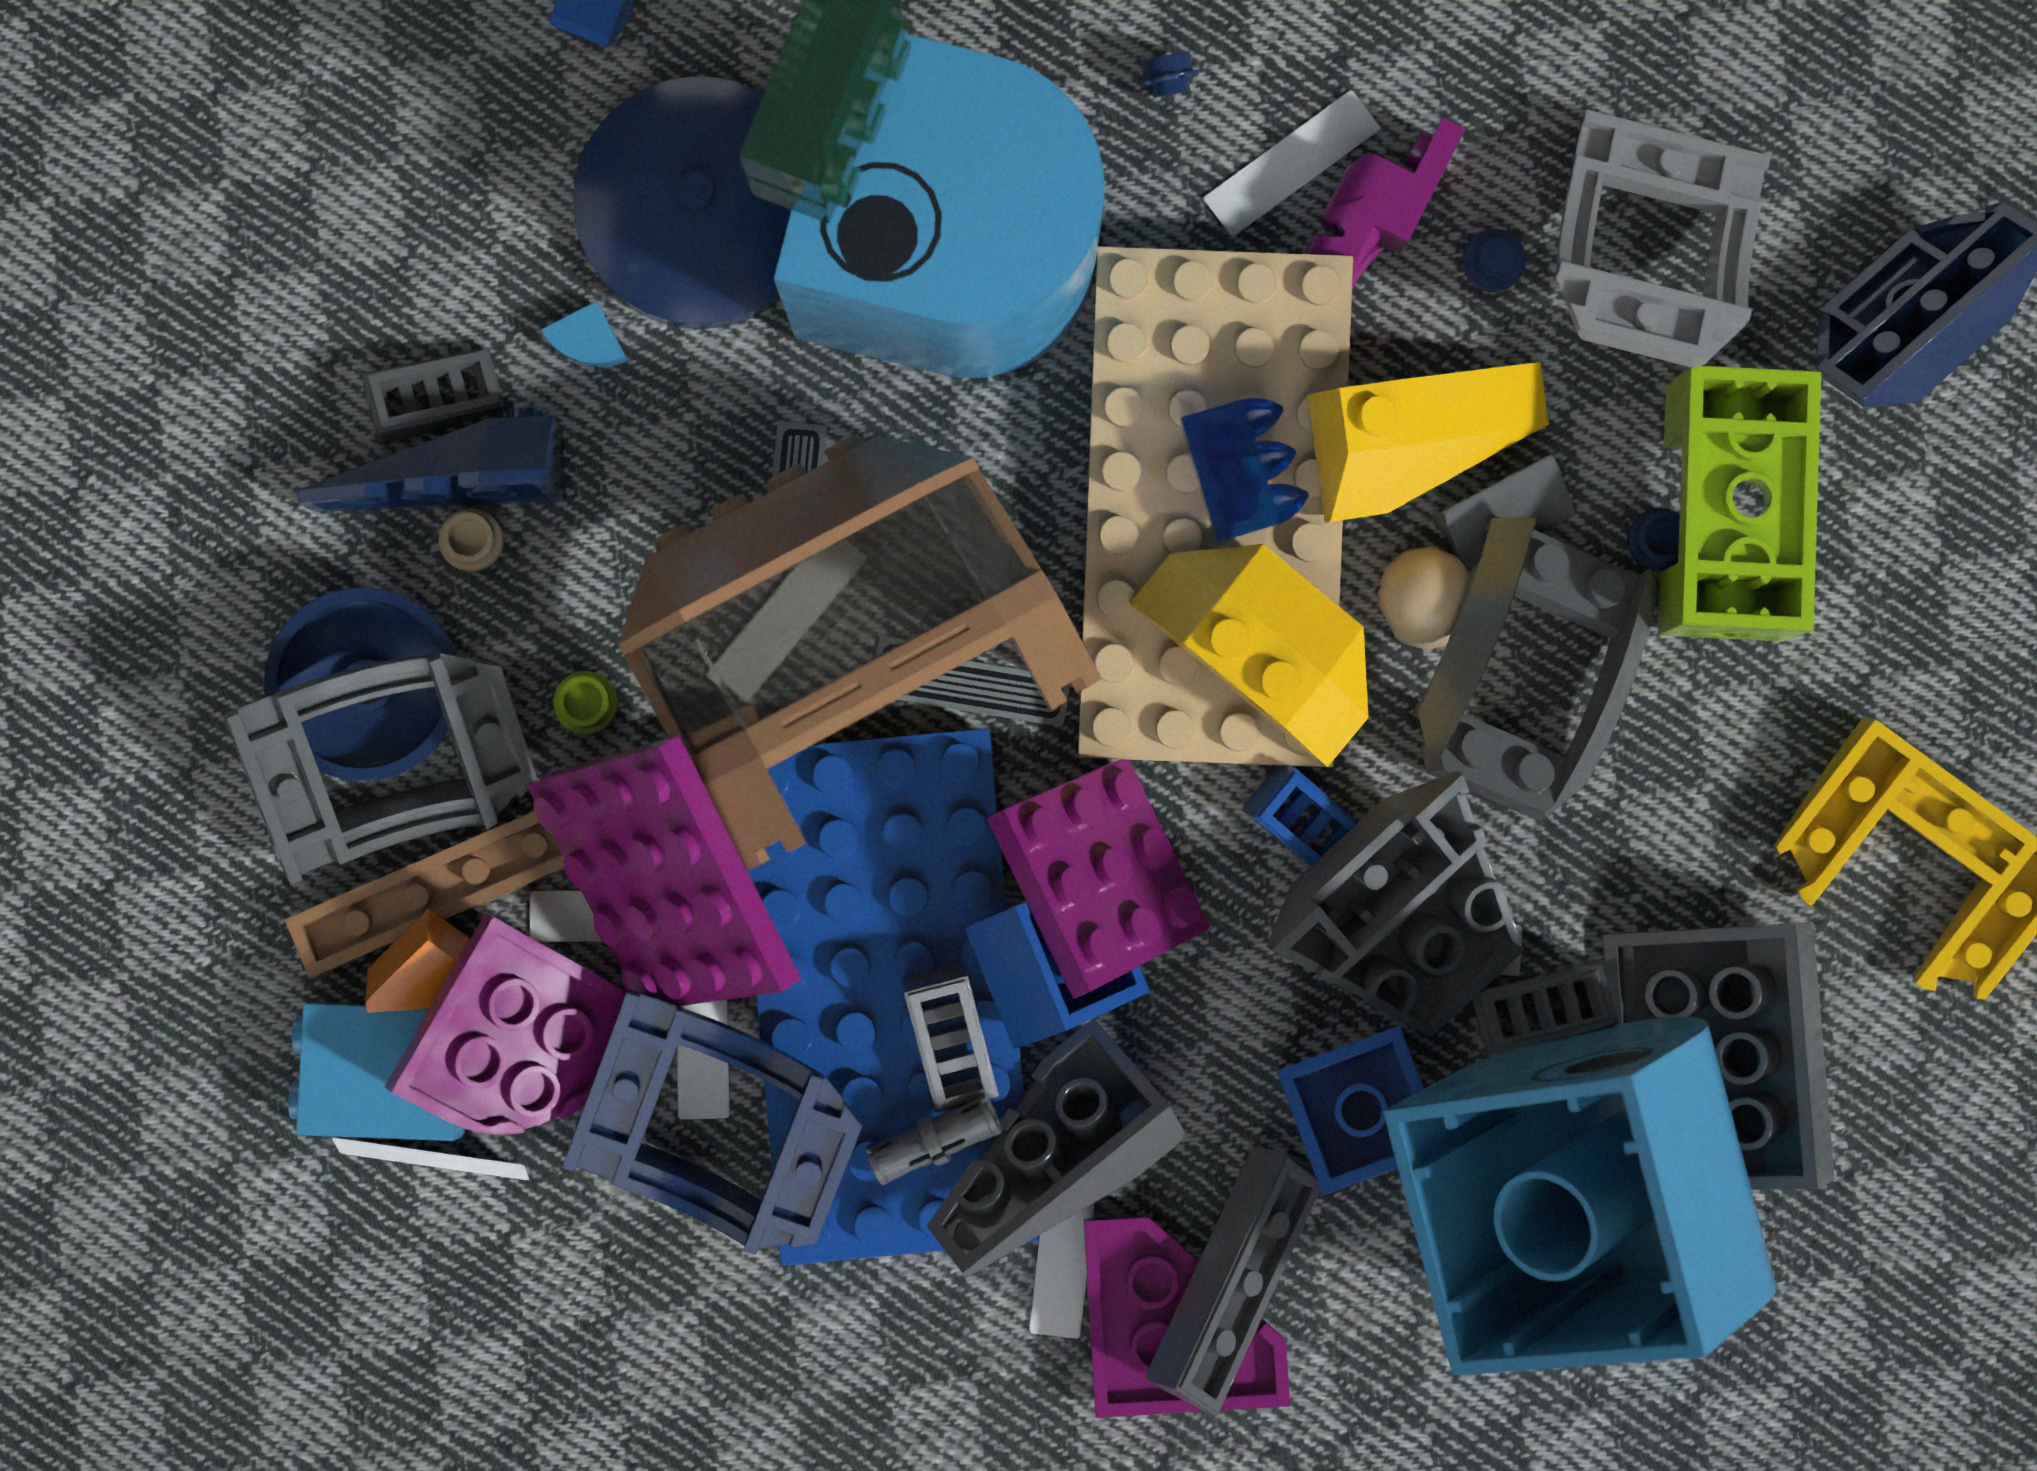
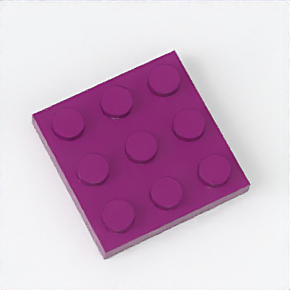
M1127 759L1117 760L987 818L1073 999L1095 990L1210 929L1199 902L1144 792L1143 786L1130 761Z

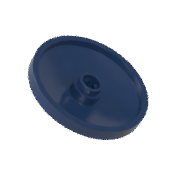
M704 76L684 77L661 82L639 91L616 107L602 121L585 147L578 165L574 184L573 210L577 233L588 260L604 284L622 302L640 314L667 325L691 329H713L741 323L760 315L781 301L774 276L807 154L809 139L794 118L778 103L754 88L735 81Z

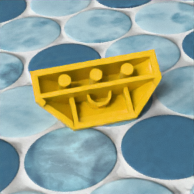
M1265 544L1171 553L1129 603L1325 767L1331 764L1368 719L1364 627Z

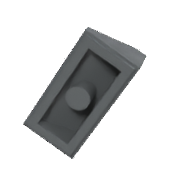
M1553 454L1442 511L1434 519L1453 555L1460 559L1469 572L1480 561L1487 537L1484 529L1487 521L1491 518H1537L1534 530L1543 533L1575 516L1576 512L1560 468Z

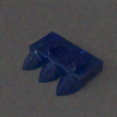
M1246 398L1179 419L1216 543L1277 526L1299 512L1309 497L1307 491L1294 485L1282 483L1268 484L1269 480L1277 477L1289 466L1296 455V449L1287 444L1268 440L1256 442L1255 440L1256 437L1272 428L1284 411L1283 406L1276 402L1262 398Z

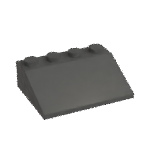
M1813 922L1603 935L1606 979L1618 1018V1024L1671 1017H1692L1707 1021L1751 1190L1819 1189L1834 1181Z

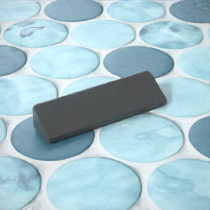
M1258 1146L1253 1147L1146 1374L1148 1381L1216 1417L1320 1191L1316 1176L1286 1152Z

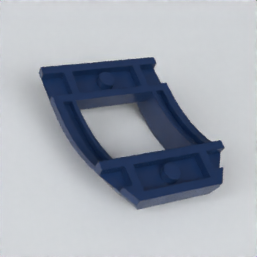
M628 989L562 1168L572 1172L579 1168L613 1180L611 1185L647 1197L685 1213L742 1244L744 1252L756 1255L760 1249L790 1244V1249L817 1243L862 1129V1121L825 1075L807 1064L727 1024ZM678 1044L740 1068L799 1099L761 1199L696 1164L661 1149L641 1143Z

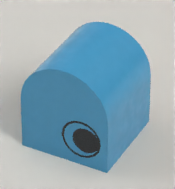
M842 18L774 276L776 287L795 338L957 378H983L1006 374L1036 361L1049 352L1071 330L1087 302L1095 272L1104 205L1105 184L1100 151L1086 119L1073 101L1049 79L1018 62Z
M1671 1017L1627 1022L1509 1050L1466 1066L1383 1111L1452 1376L1703 1358L1765 1306L1776 1293L1777 1285L1708 1023L1703 1019Z

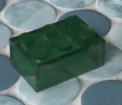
M802 0L739 155L745 174L748 175L747 180L753 195L830 224L837 205L844 208L848 207L860 177V168L853 165L862 142L870 145L874 143L884 119L886 105L879 103L887 79L889 78L897 82L904 71L909 57L911 41L905 39L909 19L902 16L901 0Z

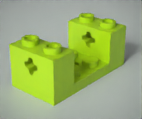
M1698 366L1694 368L1688 367L1666 385L1664 448L1682 449L1679 557L1677 564L1659 574L1657 635L1784 642L1814 631L1821 372ZM1738 483H1751L1761 490L1764 496V508L1759 516L1748 517L1736 509L1733 503V491Z

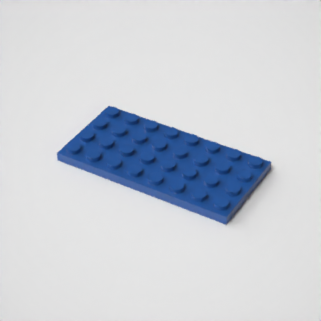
M990 728L811 745L767 769L807 844L789 852L785 850L781 840L764 848L770 859L747 871L801 977V980L781 993L756 996L760 1040L825 1075L862 1121V1129L817 1243L790 1249V1244L780 1245L781 1266L944 1251L943 1247L927 1228V1224L972 1161L980 1160L996 1137L993 1136L951 1154V1161L941 1166H937L933 1162L908 1172L885 1185L880 1184L868 1160L866 1146L906 1131L908 1128L918 1125L917 1119L928 1113L936 1117L956 1109L953 1108L938 1113L935 1111L904 995L903 978L956 963H964L999 1094L998 1097L990 1099L999 1121L1008 1108L1015 1110L1024 1097L1020 1048L1014 1049L965 930V927L1007 910L1001 847L987 818L997 814ZM959 993L921 1002L922 1007L958 998ZM962 1015L928 1024L927 1027L929 1033L965 1024L966 1020L965 1016ZM971 1041L935 1050L934 1054L936 1059L972 1050L973 1047ZM978 1066L940 1075L942 1084L945 1085L979 1076L980 1073ZM764 1080L773 1169L799 1099ZM1038 1236L1028 1242H1038Z

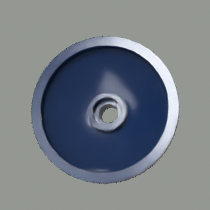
M342 589L318 597L306 604L280 630L266 662L264 694L266 698L323 676L378 662L434 653L457 656L451 639L441 624L427 610L414 601L383 589ZM434 687L409 690L369 699L301 722L319 771L329 776L353 781L380 780L404 773L427 759L441 745L449 733Z

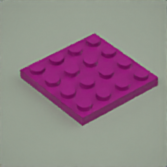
M679 735L552 771L526 784L534 798V810L538 820L552 833L564 857L563 865L568 878L581 890L594 915L593 925L596 933L606 945L610 946L623 972L622 982L626 991L630 989L676 1006H685L781 993L801 980Z

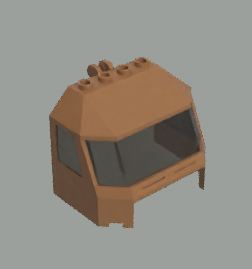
M856 433L826 449L824 453L829 461L807 473L801 463L794 465L767 480L768 484L764 486L767 494L749 503L744 493L739 494L710 510L714 522L691 533L687 523L652 541L657 552L647 556L618 645L668 737L680 736L747 871L770 859L764 848L781 840L787 852L807 844L767 771L773 765L1010 638L1049 710H1054L1067 701L1061 688L1073 686L1076 693L1102 679L1058 595L986 481L973 457L882 436H876L863 443L859 434Z

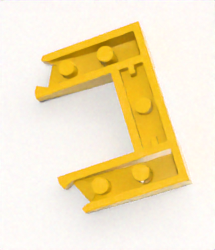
M1864 716L1808 792L1773 846L1778 854L1788 850L1791 851L1806 880V883L1796 888L1800 899L1812 907L1883 814L1888 810L1981 878L1953 917L1912 981L1919 987L1931 991H1936L1939 976L1973 982V997L1985 1000L2037 935V836L1878 720Z

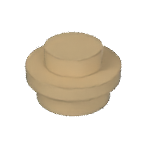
M466 508L454 512L445 520L439 532V547L443 557L449 564L462 571L478 572L490 567L499 558L503 549L504 537L499 523L490 514L480 509Z

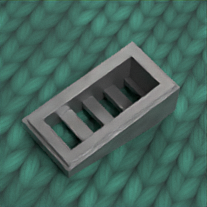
M956 963L903 978L904 995L936 1113L963 1106L965 1103L977 1099L984 1094L989 1099L998 1097L999 1094L965 964ZM959 993L958 998L922 1007L921 1002ZM962 1015L965 1016V1024L929 1033L928 1024ZM969 1041L972 1043V1050L938 1059L935 1057V1050ZM978 1066L979 1076L945 1085L942 1084L940 1075Z

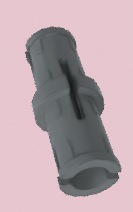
M984 1094L977 1099L965 1103L961 1107L936 1117L931 1113L917 1119L918 1125L890 1138L866 1146V1151L868 1152V1160L880 1184L885 1185L908 1172L933 1162L937 1166L951 1161V1154L979 1141L997 1136L1002 1133V1129L990 1099Z

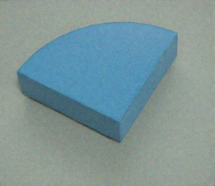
M597 301L541 329L545 338L558 353L575 362L597 367H611L628 361Z

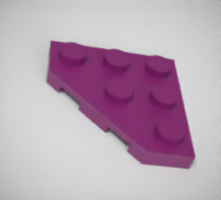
M1148 1215L1083 1218L1095 1417L1205 1412L1154 1385L1146 1378L1147 1371L1199 1261ZM1263 1318L1258 1325L1220 1411L1290 1407L1286 1340Z

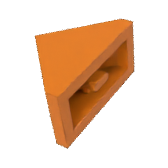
M428 908L368 968L366 1012L430 1008L470 938Z

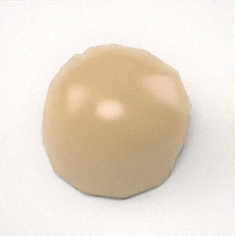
M1427 546L1402 552L1385 568L1380 580V589L1378 590L1379 607L1397 640L1403 644L1424 650L1447 645L1471 577L1466 566L1459 558L1453 554Z

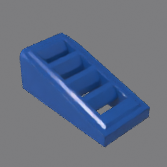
M1288 764L1276 765L1242 808L1244 813L1309 866H1312L1321 859L1323 854L1358 823L1357 820L1296 768ZM1295 789L1297 793L1293 796V798L1289 801V803L1285 806V808L1281 811L1277 818H1274L1273 814L1282 805V803L1286 800L1290 793ZM1311 803L1314 804L1318 809L1298 834H1293L1290 828ZM1331 820L1335 821L1338 824L1335 830L1317 852L1310 848L1312 843Z

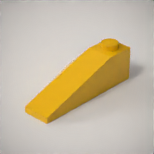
M1541 362L1342 387L1307 395L1324 521L1327 523L1389 513L1549 425Z

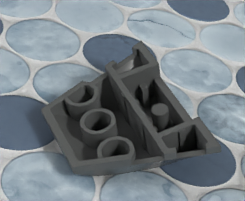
M1455 771L1384 798L1351 831L1347 832L1323 854L1321 859L1310 866L1290 885L1266 946L1278 955L1296 962L1322 979L1340 986L1362 998L1370 1005L1429 1037H1432L1524 952L1501 882L1495 879L1484 848L1487 841L1482 827L1476 824L1466 796V793H1469V789L1463 773Z

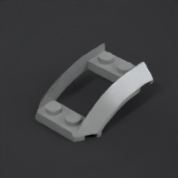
M1586 110L1582 120L1565 199L1556 263V280L1580 339L1694 368L1705 365L1750 321L1752 311L1751 308H1748L1750 268L1762 203L1759 199L1764 174L1769 167L1771 156ZM1603 186L1716 214L1707 260L1703 296L1590 268L1594 230Z

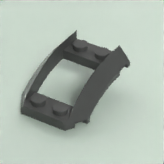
M1491 518L1487 521L1484 529L1487 537L1480 561L1473 567L1451 635L1422 700L1415 705L1412 716L1420 720L1425 745L1420 748L1427 774L1440 778L1459 771L1463 773L1470 792L1541 821L1546 819L1583 788L1590 779L1614 731L1635 679L1659 595V589L1650 568L1636 575L1534 530L1537 518ZM1514 597L1610 638L1592 696L1565 756L1464 714L1496 646Z
M442 653L383 661L323 676L224 713L226 730L233 740L270 836L268 839L290 885L302 881V874L336 860L341 865L385 847L442 831L484 825L486 829L499 825L497 821L498 815L515 795L521 798L528 790L526 784L537 779L501 666L497 662ZM434 687L465 779L440 782L372 798L334 812L301 722L369 699L409 690Z

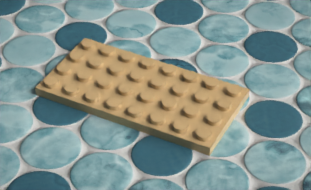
M1098 247L1082 643L1102 679L1080 691L1078 758L1262 765L1288 764L1290 766L1325 767L1129 603L1171 553L1265 544L1339 606L1343 520L1327 523L1324 521L1307 395L1348 387L1353 256ZM1333 761L1328 767H1333Z

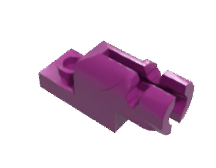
M1443 117L1433 134L1421 130L1404 163L1414 169L1413 173L1369 152L1355 161L1343 172L1320 219L1323 230L1332 233L1333 237L1325 234L1314 235L1304 254L1353 256V290L1359 277L1383 249L1377 245L1378 243L1398 253L1406 246L1466 128Z

